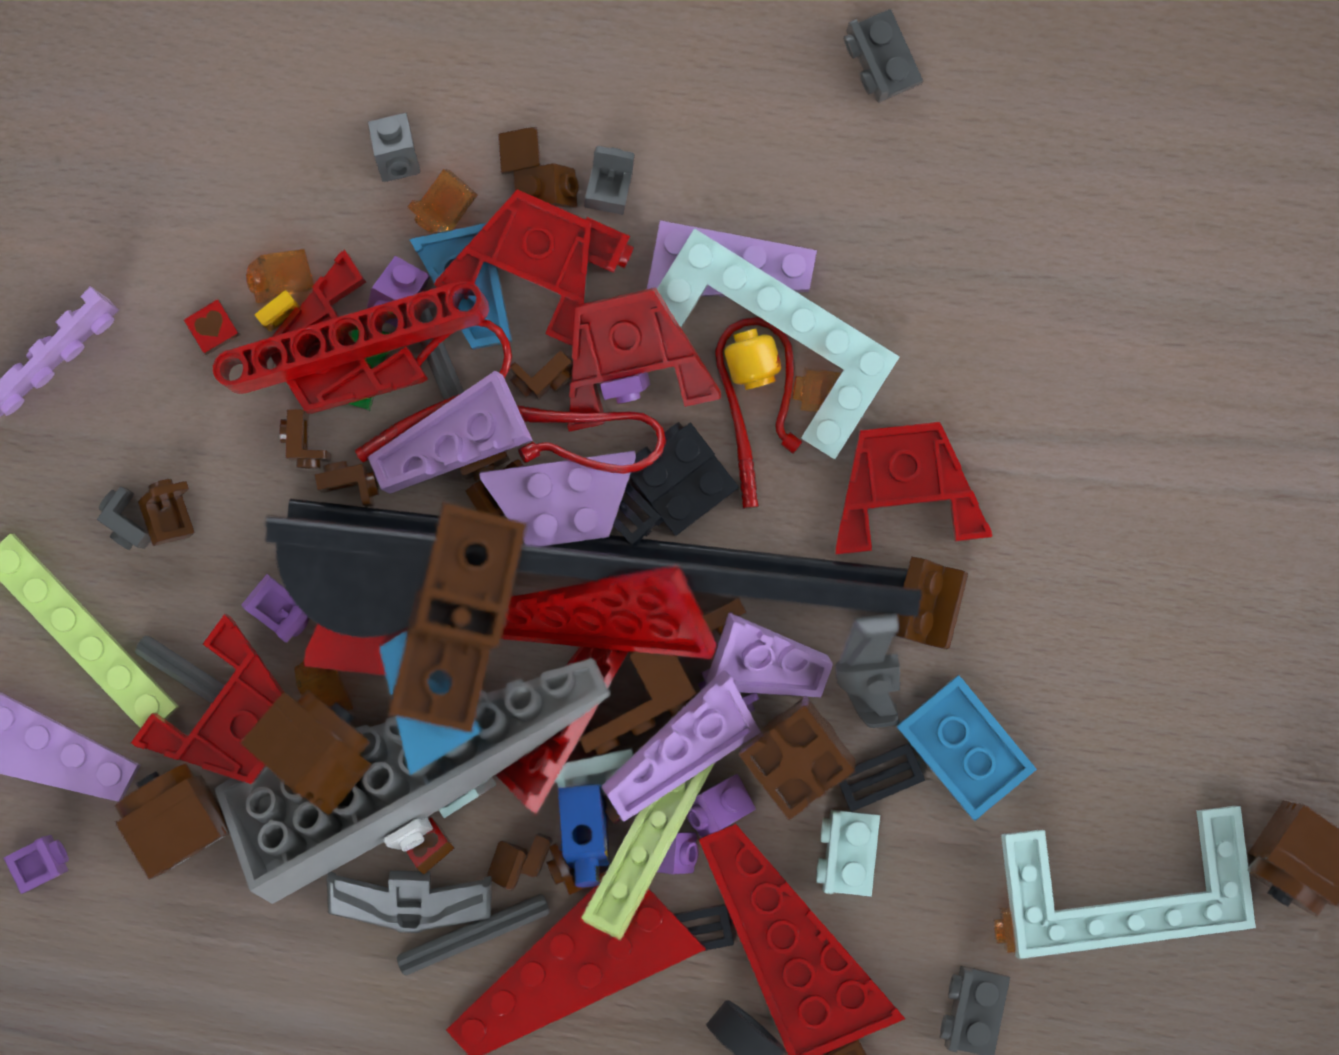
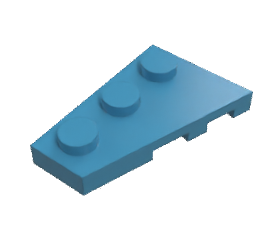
M486 223L409 239L434 283ZM484 262L475 285L485 295L489 303V312L485 319L502 328L509 342H512L498 267ZM469 296L468 300L463 298L460 301L459 310L468 311L472 309L476 303V296ZM472 326L462 329L473 350L501 344L496 334L485 327Z
M407 631L379 647L391 697ZM441 670L433 671L428 678L429 689L438 695H443L449 690L451 682L447 673ZM396 717L410 775L482 731L476 719L472 733H466Z

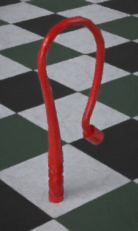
M759 317L744 318L729 325L720 336L715 349L716 366L728 398L734 424L743 509L756 508L759 505L751 446L738 399L726 370L723 357L726 342L735 331L745 326L759 325L768 328L779 337L784 346L786 376L784 393L775 428L778 437L782 440L781 445L792 454L803 443L793 433L787 434L784 430V421L788 413L794 381L792 344L786 333Z
M484 319L483 322L475 326L489 329L496 334L501 342L504 359L499 373L505 378L509 372L512 360L510 342L502 328L490 320ZM454 332L433 338L417 356L416 360L421 366L434 349ZM458 395L433 404L394 423V425H391L388 429L370 439L369 442L355 449L357 457L361 462L365 463L369 460L368 457Z
M517 405L524 422L580 423L630 419L639 420L650 425L657 436L655 450L647 458L634 464L614 465L594 461L549 442L538 444L531 442L519 448L518 452L524 463L539 457L541 451H551L564 459L594 470L626 474L640 471L653 464L662 454L666 442L662 426L656 419L645 413L631 411L605 413L563 412Z

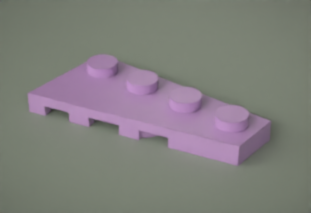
M660 221L647 289L658 288L695 228L796 292H809L817 250ZM708 285L701 296L719 295V297L725 295Z
M90 286L80 296L86 303L80 309L73 312L67 310L56 321L58 325L56 334L53 337L47 336L43 339H38L28 350L29 352L26 357L29 361L24 366L21 363L13 365L1 377L0 417L3 414L8 416L19 409L25 401L22 398L33 387L38 389L48 383L55 374L52 371L63 360L68 362L74 359L84 349L85 346L82 344L93 333L99 335L114 322L112 316L119 310L107 297Z
M494 371L377 450L368 459L381 490L391 494L532 441V438L504 376Z
M0 692V774L118 802L124 798L140 764Z

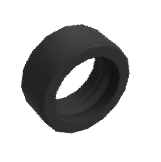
M726 1000L706 1024L710 1032L734 1055H783L785 1053L784 1047L768 1030L729 1000Z

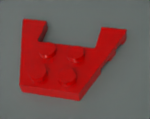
M517 189L436 279L434 286L441 287L465 280L475 284L484 262L499 267L561 295L545 334L573 346L575 308L577 305L584 304L591 222Z
M345 249L336 256L334 265L324 277H319L312 286L313 291L299 308H294L273 336L339 317L333 308V304L366 283L365 278ZM349 332L344 338V346H350L355 343ZM320 341L309 344L305 351L307 358L313 357L319 352ZM406 346L373 369L366 358L286 381L303 410L310 415L427 381L428 377L411 350ZM275 353L271 356L276 367L281 362V353Z
M656 287L580 304L575 308L572 348L573 368L569 393L570 412L604 413L596 383L669 367H675L684 407L721 398L720 389ZM605 421L567 423L568 431L571 432L603 425Z
M941 422L860 430L837 535L835 555L872 551L868 509L949 500L955 542L992 537V530L979 508L977 498L974 492L971 491Z
M224 614L203 642V645L236 669L229 681L188 736L155 712L150 715L131 741V744L144 750L148 749L163 754L166 757L182 760L200 766L202 769L253 784L266 766L240 742L284 691L233 618L228 614Z

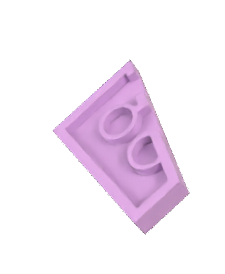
M729 613L706 682L709 684L725 669L739 692L821 697L833 663L828 655Z

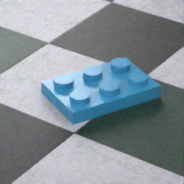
M960 675L954 677L896 725V728L973 821L977 820L1037 770Z

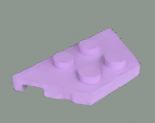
M627 451L585 458L614 465L634 464L636 455L635 451ZM569 460L480 472L481 481L506 517L527 523L523 541L526 545L548 546L609 537L630 473L619 474L594 470Z

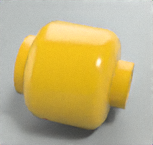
M756 328L734 334L735 343L728 345L724 350L732 381L739 385L744 384L745 390L775 382L774 375L781 371L782 365L773 337L767 334L758 335Z

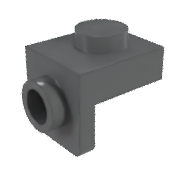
M407 113L368 122L373 153L383 182L402 179L421 172Z
M596 146L593 167L585 196V208L620 215L624 214L633 174L634 153L618 148Z
M119 487L117 491L111 490L102 500L99 506V510L102 512L96 520L113 531L109 537L122 547L130 550L134 545L135 547L145 549L151 541L148 532L121 514L133 498L134 493L124 487Z

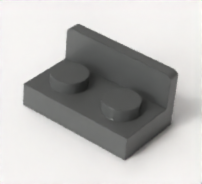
M891 9L859 23L857 19L848 23L847 35L844 36L845 46L852 59L858 57L864 70L860 72L862 84L869 95L875 94L878 103L922 84V76Z
M960 966L959 975H952L948 991V998L954 999L951 1015H944L940 1029V1039H945L944 1046L948 1051L957 1052V1050L978 1055H995L1010 982L1009 976L966 966Z

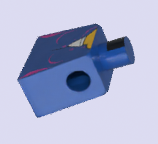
M600 785L558 788L563 857L569 868H575V883L577 887L600 885L599 866L610 864L608 815L605 813L607 803ZM586 841H590L589 843H587V844H585V845H581L582 843H584V842H586Z

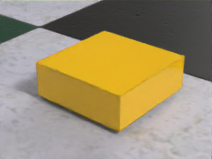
M285 290L254 315L268 331H273L286 320L295 307L299 308L300 305Z

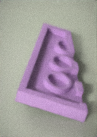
M725 669L601 786L623 822L761 733L732 678Z

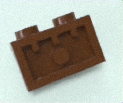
M911 556L903 588L922 590L919 615L915 617L897 614L898 630L894 636L924 645L949 649L968 573L960 569L946 567L923 558Z

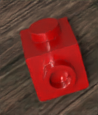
M586 217L585 220L591 222L588 262L612 273H615L618 266L625 269L634 250V247L628 244L631 236Z

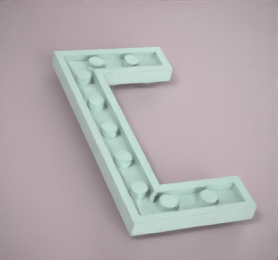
M694 228L658 286L659 294L682 328L704 290L709 285L842 368L843 372L801 437V439L836 459L898 361L899 356Z
M1241 806L1196 810L1206 891L1063 910H1054L1045 830L1001 834L1015 956L1022 959L1256 928L1250 877L1247 871L1248 861Z

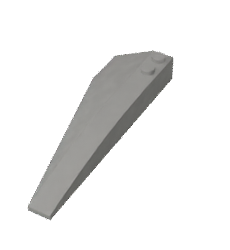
M591 658L544 672L540 678L526 682L520 679L506 683V688L486 693L484 690L481 691L475 716L482 729L481 733L411 775L396 716L388 718L386 723L373 727L367 725L357 727L356 729L371 742L361 755L372 766L330 815L290 789L267 767L253 784L231 778L218 785L214 790L249 890L273 904L384 842V838L413 820L425 819L513 764L610 696L596 662Z

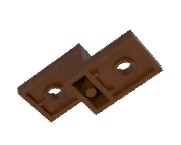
M447 503L442 504L424 584L421 589L416 591L388 715L472 733L490 651L499 648L527 523ZM476 543L484 548L486 561L481 567H472L466 563L463 553L468 544ZM435 670L444 671L450 678V688L443 695L433 693L428 686V678Z
M739 598L703 616L710 632L716 629L721 636L729 613L738 617L746 613ZM635 652L629 655L652 699L581 736L579 740L586 753L595 749L599 756L620 745L621 742L618 736L632 730L634 736H637L656 726L654 717L668 710L670 716L673 717L690 702V698L695 696L696 693L676 655Z

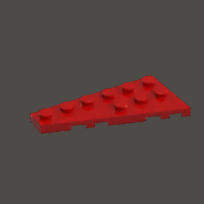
M678 566L512 596L509 600L501 639L709 659H712L717 647Z
M579 647L565 666L592 658L596 662L608 688L629 651ZM599 704L496 774L517 799L535 814L540 809Z
M736 823L698 838L788 1055H822L905 1020V1017Z
M598 885L559 920L456 1019L446 1031L468 1055H485L706 950V948L649 887L621 940L585 923L582 916L599 887Z

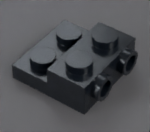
M678 422L665 431L666 442L660 457L653 464L640 471L631 472L629 476L655 511L662 517L664 523L675 537L739 489V486L716 458L713 450L691 422L685 427ZM648 446L635 454L634 463L647 458L652 453Z

